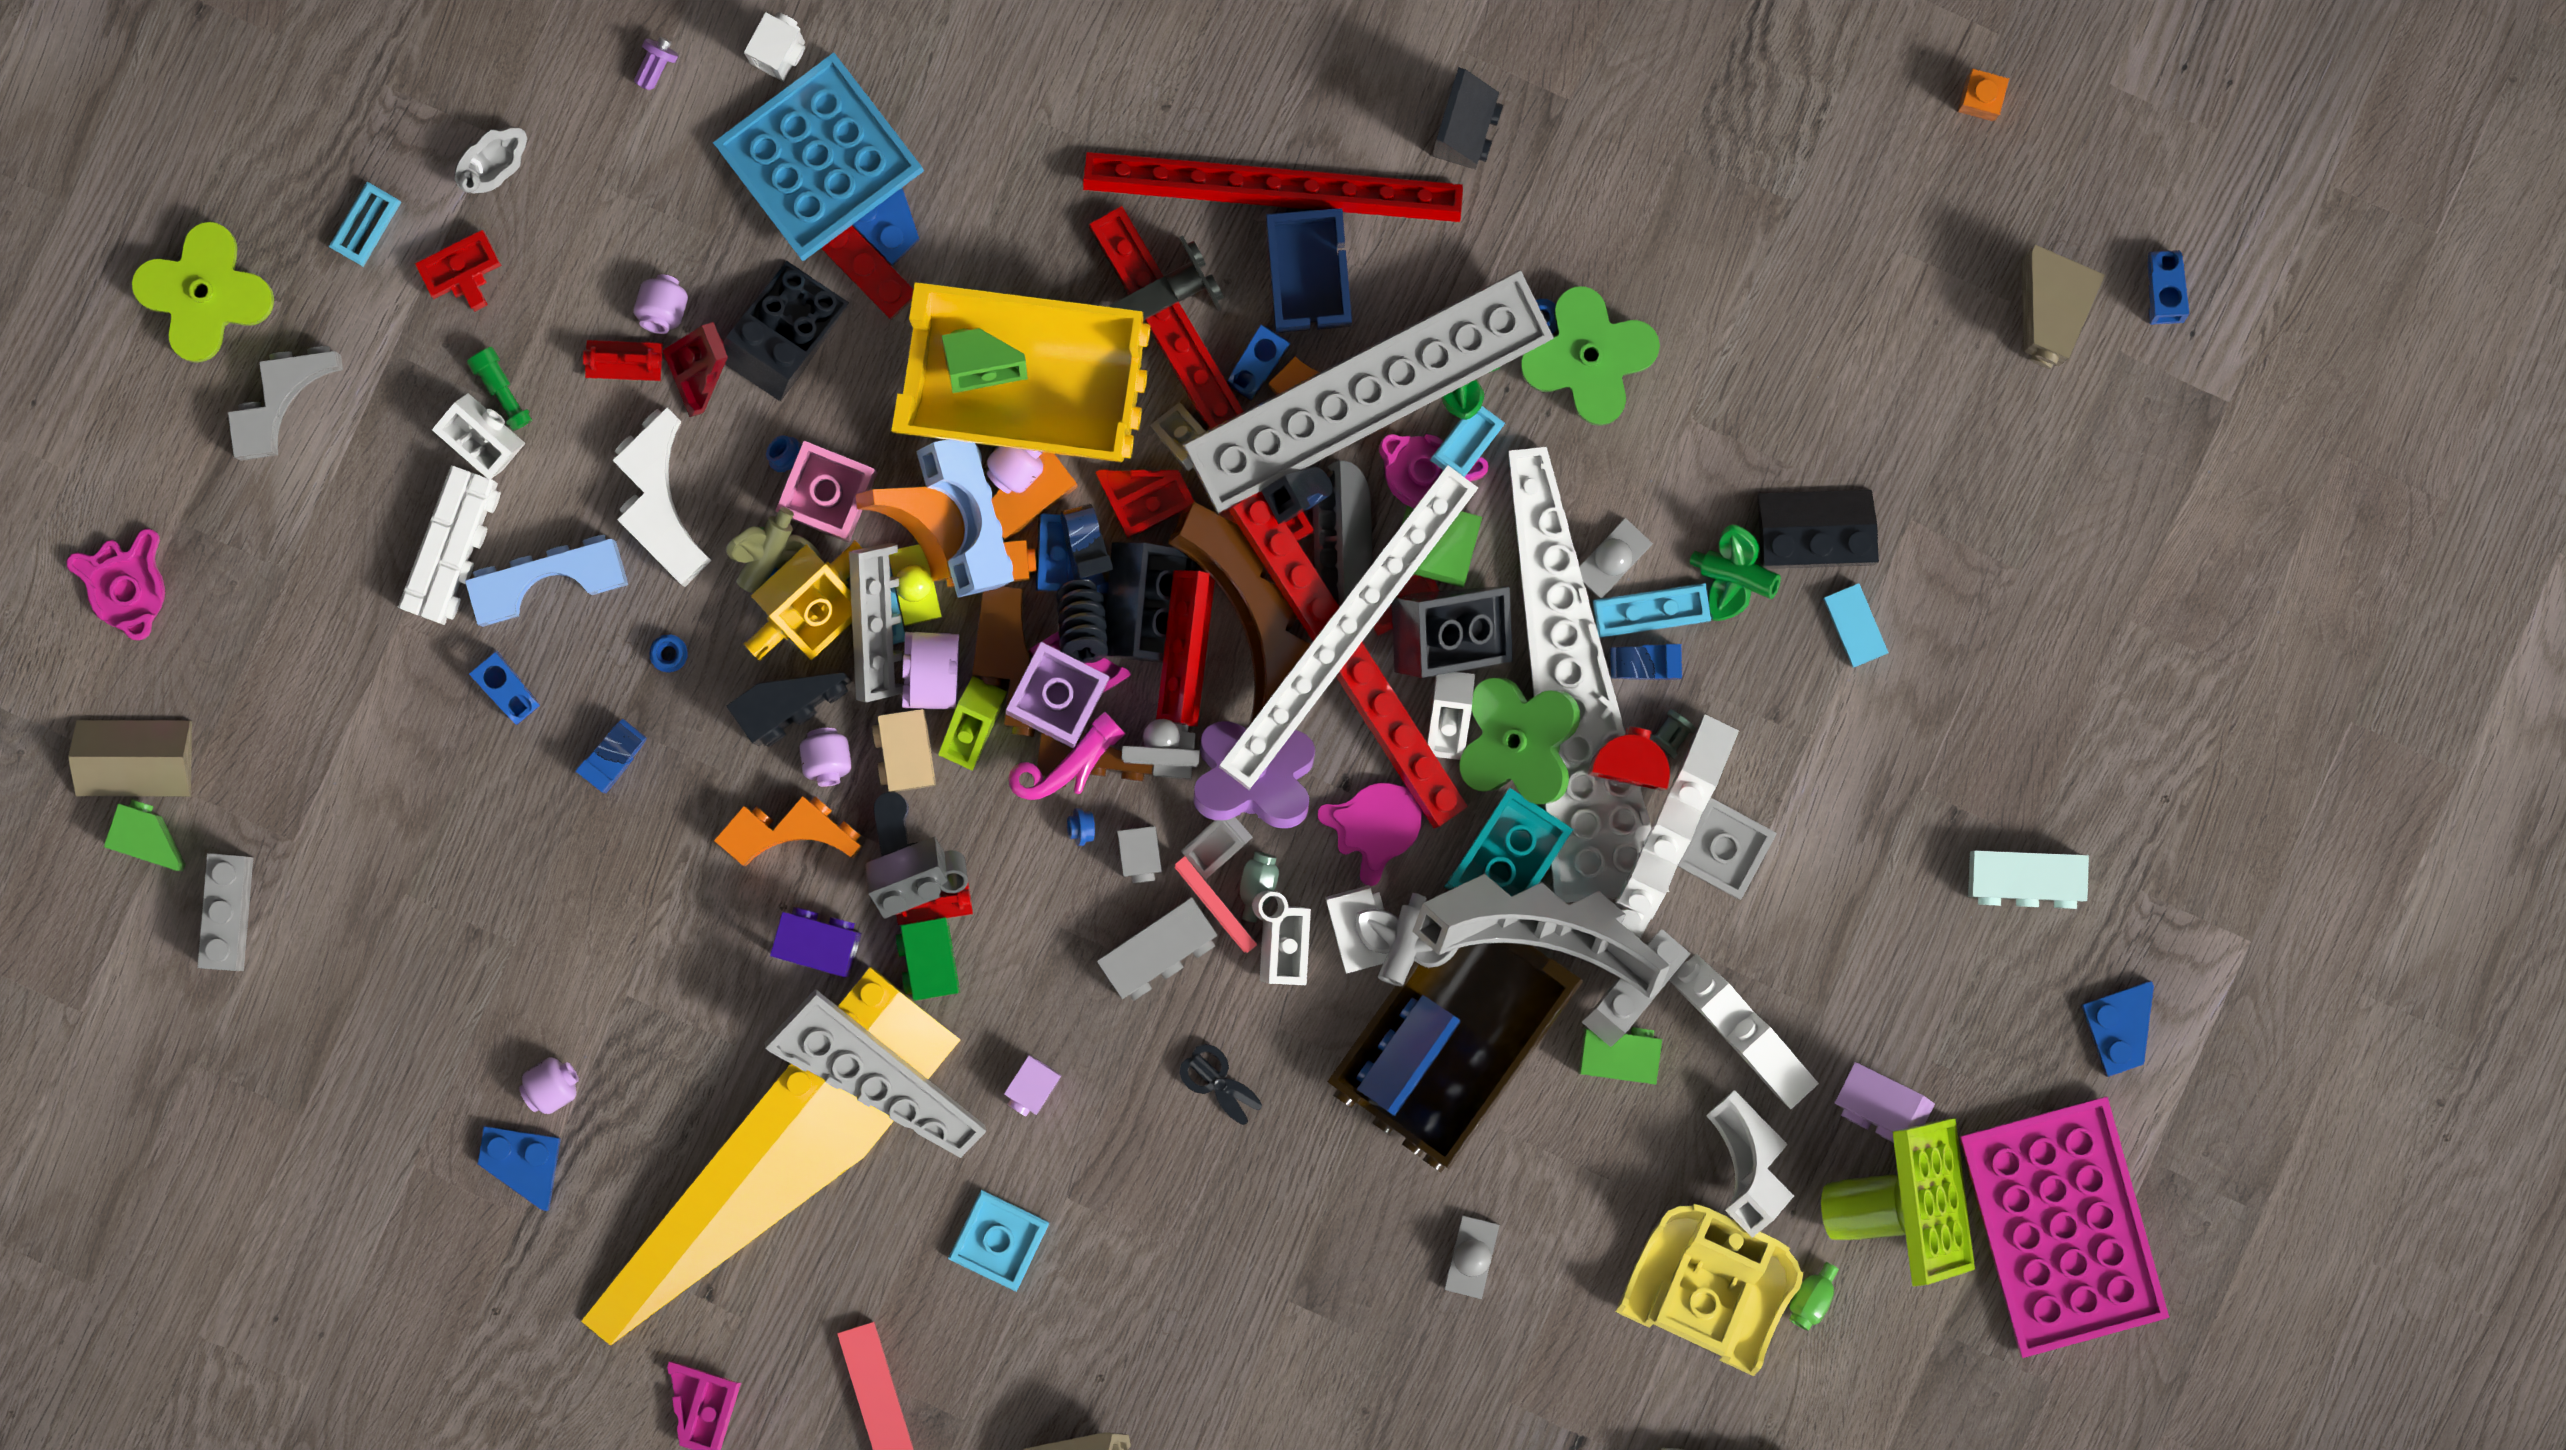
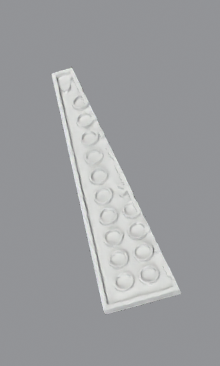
M1547 447L1508 451L1533 695L1535 697L1539 693L1549 690L1564 691L1575 699L1580 710V723L1576 732L1560 744L1559 755L1565 763L1569 774L1567 790L1556 802L1545 804L1546 812L1574 829L1551 864L1554 893L1565 903L1577 902L1597 891H1600L1607 898H1617L1651 830V823L1640 786L1588 775L1590 763L1596 752L1614 738L1625 735L1622 718L1589 605L1588 595L1581 576L1579 562L1573 547Z

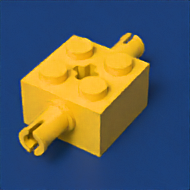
M854 540L831 564L828 561L824 563L806 544L751 595L768 615V622L747 642L743 643L759 661L783 638L786 640L790 638L812 660L852 623L851 591L846 587L848 584L846 580L850 577L849 551L863 549L859 543Z

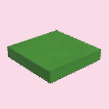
M1408 505L1402 525L1414 510V508ZM1461 511L1414 574L1464 588L1482 517Z

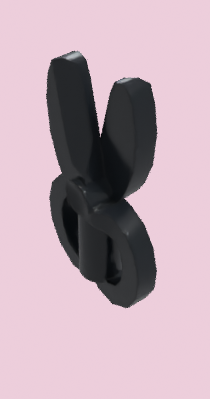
M1209 1044L1197 1046L1192 1053V1057L1187 1058L1181 1063L1179 1073L1182 1082L1195 1093L1206 1094L1214 1090L1221 1108L1227 1115L1239 1124H1247L1248 1118L1237 1100L1255 1110L1262 1108L1261 1101L1244 1084L1225 1078L1229 1065L1227 1058L1221 1050ZM1207 1052L1214 1055L1220 1062V1072L1210 1065L1201 1054ZM1192 1067L1208 1084L1200 1086L1194 1083L1189 1077L1188 1068Z

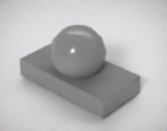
M1625 518L1580 565L1579 568L1584 585L1599 599H1602L1653 543Z
M1156 719L1149 723L1144 730L1143 742L1145 747L1123 746L1122 761L1133 764L1197 767L1199 765L1200 752L1199 750L1177 749L1181 741L1177 725L1167 719Z
M1236 817L1228 820H1214L1181 852L1199 873L1207 879L1253 837Z
M1462 1215L1444 1290L1482 1299L1499 1224Z

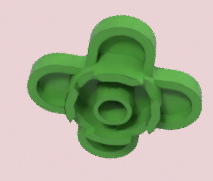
M1583 286L1574 287L1565 291L1555 306L1554 314L1558 336L1525 353L1521 361V372L1527 384L1535 390L1551 392L1568 388L1572 392L1575 409L1584 421L1597 426L1607 425L1621 415L1626 404L1622 377L1644 371L1654 363L1660 349L1659 338L1655 330L1642 321L1630 320L1616 324L1610 323L1603 298L1591 288ZM1592 348L1596 350L1598 354L1596 361L1588 362L1585 360L1584 351L1586 349Z
M1489 678L1482 681L1473 692L1471 710L1483 733L1478 739L1469 744L1461 755L1460 772L1463 780L1468 786L1478 791H1494L1512 780L1520 794L1527 801L1534 804L1556 802L1564 795L1569 783L1568 770L1559 755L1560 744L1569 739L1579 726L1580 710L1577 702L1570 694L1559 690L1541 692L1527 702L1519 687L1509 679Z

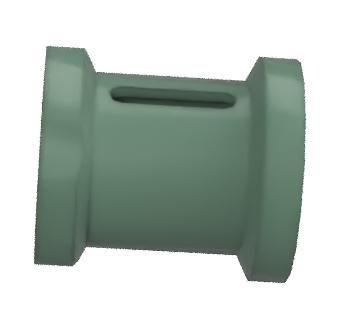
M1670 709L1667 712V720L1655 735H1650V740L1655 742L1667 756L1675 759L1678 755L1676 752L1678 747L1688 734H1694L1697 728L1683 716Z

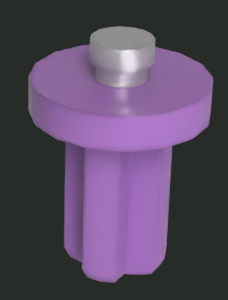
M659 37L658 42L645 38L642 47L648 52L634 78V82L647 90L653 89L667 61L676 62L679 55L669 48L672 43L671 41L663 37Z

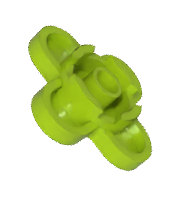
M214 222L201 223L189 231L184 241L180 261L149 260L136 270L132 280L133 293L139 303L150 310L171 314L169 342L174 352L181 358L196 363L207 361L217 354L222 345L226 325L229 323L244 326L259 324L270 315L274 305L273 291L265 280L251 273L235 271L238 251L235 237L224 226ZM206 285L208 288L207 295L203 298H197L196 292L198 288Z

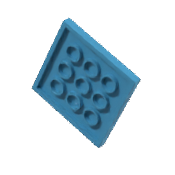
M835 53L829 55L713 142L802 261L806 260L924 172L922 166Z

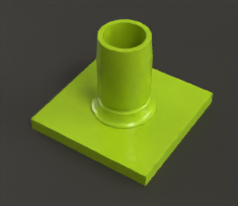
M1956 1118L1938 1120L1892 1131L1898 1174L1846 1179L1827 1183L1824 1186L1821 1197V1212L1823 1224L1830 1239L1861 1240L1906 1235L1912 1286L1929 1285L1975 1270Z

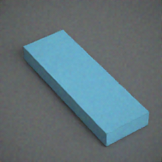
M1706 583L1592 601L1599 638L1711 621Z

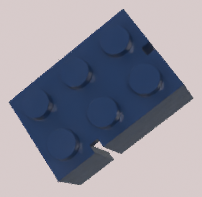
M1342 208L1267 214L1266 222L1276 333L1310 330V323L1317 322V330L1351 327L1352 316L1346 250H1338L1337 253V249L1345 248Z

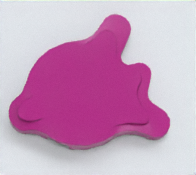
M1390 434L1385 436L1379 445V453L1384 461L1385 478L1389 489L1403 504L1414 509L1443 472L1441 468L1430 461L1434 453L1444 442L1437 436L1426 434L1424 437L1415 436L1410 438V436L1402 437ZM1480 457L1465 478L1470 482L1483 478L1488 472V462Z
M151 529L141 530L127 552H123L116 541L108 540L96 554L86 555L77 552L71 554L66 561L69 571L79 576L84 582L88 601L97 617L107 624L124 631L128 638L136 641L143 640L150 635L152 622L159 613L165 598L163 578L155 562L160 537L156 531Z
M1377 783L1359 791L1353 799L1346 803L1322 805L1318 809L1317 815L1318 820L1322 824L1337 831L1338 850L1340 853L1348 855L1354 851H1359L1362 854L1360 880L1367 886H1375L1380 881L1387 862L1405 852L1415 842L1421 827L1422 810L1407 787L1390 783Z

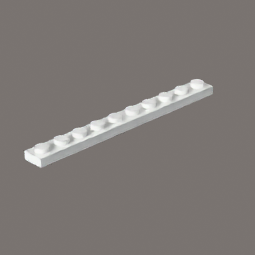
M1449 465L1445 468L1219 765L1220 769L1248 790L1251 789L1477 491V486Z

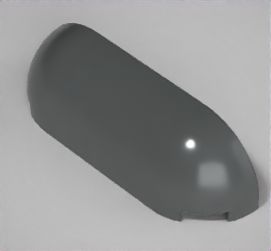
M1336 461L1328 465L1329 470L1326 474L1332 483V494L1313 506L1315 570L1339 607L1373 564L1369 486L1361 470L1353 463L1347 461Z

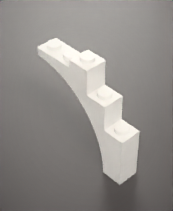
M1704 715L1695 731L1653 826L1614 903L1626 914L1622 924L1639 939L1650 920L1653 919L1667 893L1675 870L1692 840L1708 801L1717 787L1739 730L1708 715Z

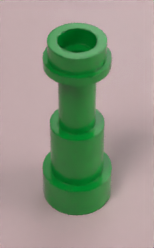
M491 346L475 354L466 362L473 374L480 376L490 395L497 397L509 417L505 423L514 432L530 423L532 418L529 415L530 411L528 409L522 411L508 388L511 384L498 364L500 361L499 356Z

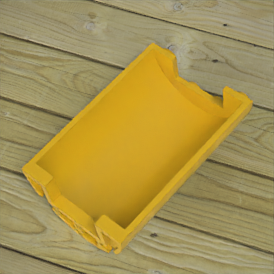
M915 282L909 316L913 327L903 394H897L891 430L893 433L1123 462L1124 458H1131L1134 440L1131 432L1132 429L1139 430L1142 408L1136 407L1138 392H1145L1147 382V370H1141L1142 349L1147 347L1149 342L1150 324L1143 323L1142 311ZM958 329H982L1024 353L1028 379L952 393L944 356L942 335L950 334Z

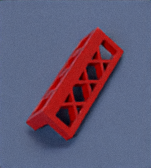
M1174 570L1156 719H1167L1174 724L1198 727L1215 580L1210 576V573Z

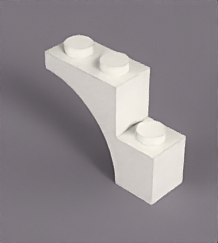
M1733 1090L1713 1107L1706 1116L1723 1137L1734 1165L1735 1189L1732 1200L1725 1211L1753 1238L1774 1221L1794 1197L1767 1169L1788 1144Z

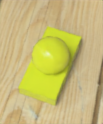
M918 544L898 549L897 553L890 554L889 560L893 577H899V586L895 588L904 625L908 626L942 618L935 584L932 581L929 564L921 546Z

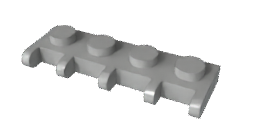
M886 543L849 551L856 700L862 702H870L903 694L904 684H895L894 662L903 660V653L899 650L893 651L892 625L901 623V615L892 614L890 589L899 586V577H890L889 555L898 552V545L896 543Z

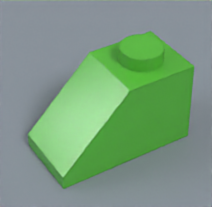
M958 329L950 334L942 335L944 356L952 393L1028 379L1024 353L982 329Z
M131 799L130 805L118 804L104 847L176 871H184L186 863L162 816L151 813L153 806Z

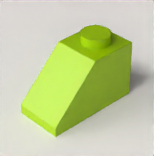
M972 676L957 704L938 755L973 771L998 717L1007 691L994 685H987L983 680Z

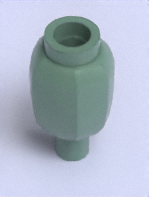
M1256 851L1253 859L1246 862L1240 883V897L1245 904L1242 915L1243 920L1256 922L1258 917L1253 912V899L1262 891L1274 892L1276 889L1279 869L1275 865L1277 857L1274 855ZM1272 896L1264 900L1262 907L1270 902Z

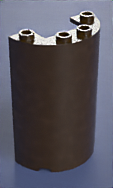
M1483 943L1460 947L1450 960L1437 967L1428 968L1414 961L1404 985H1395L1327 1081L1337 1089L1333 1096L1350 1108L1355 1103L1376 1116L1372 1122L1375 1126L1391 1136L1394 1130L1405 1137L1402 1143L1404 1147L1419 1157L1424 1152L1427 1153L1422 1160L1442 1173L1445 1167L1448 1169L1452 1167L1583 980L1528 944ZM1424 995L1458 1018L1461 1023L1399 1112L1394 1116L1357 1090L1361 1082L1356 1077L1368 1060L1375 1064L1383 1051L1378 1048V1045L1390 1028L1397 1032L1405 1020L1399 1015L1410 999L1413 997L1419 1001L1421 996Z

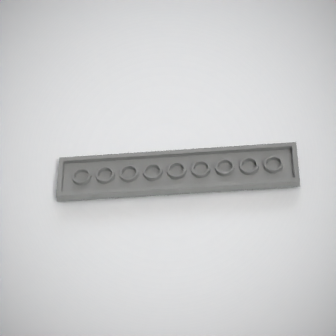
M1517 270L1183 443V446L1216 512L1219 513L1260 492L1282 476L1300 471L1541 346L1554 339L1522 271Z

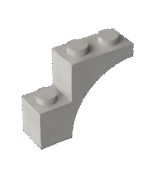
M321 346L307 349V355L293 357L292 352H278L270 354V360L261 361L260 369L266 407H261V402H249L239 404L238 411L228 412L234 458L242 461L277 456L279 429L288 406L297 394L314 380L329 373L343 370L342 358L336 351L330 352L329 346Z

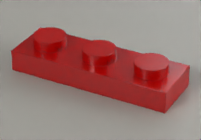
M852 225L821 248L890 320L912 301L914 289Z

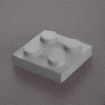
M1710 798L1700 817L1692 840L1677 867L1741 900L1777 833L1719 801Z

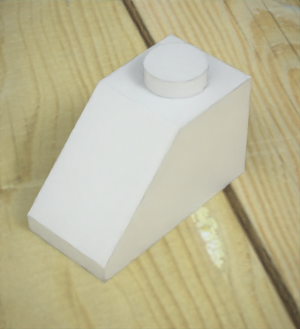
M1452 672L1436 675L1427 742L1436 757L1461 759L1467 741L1475 674Z

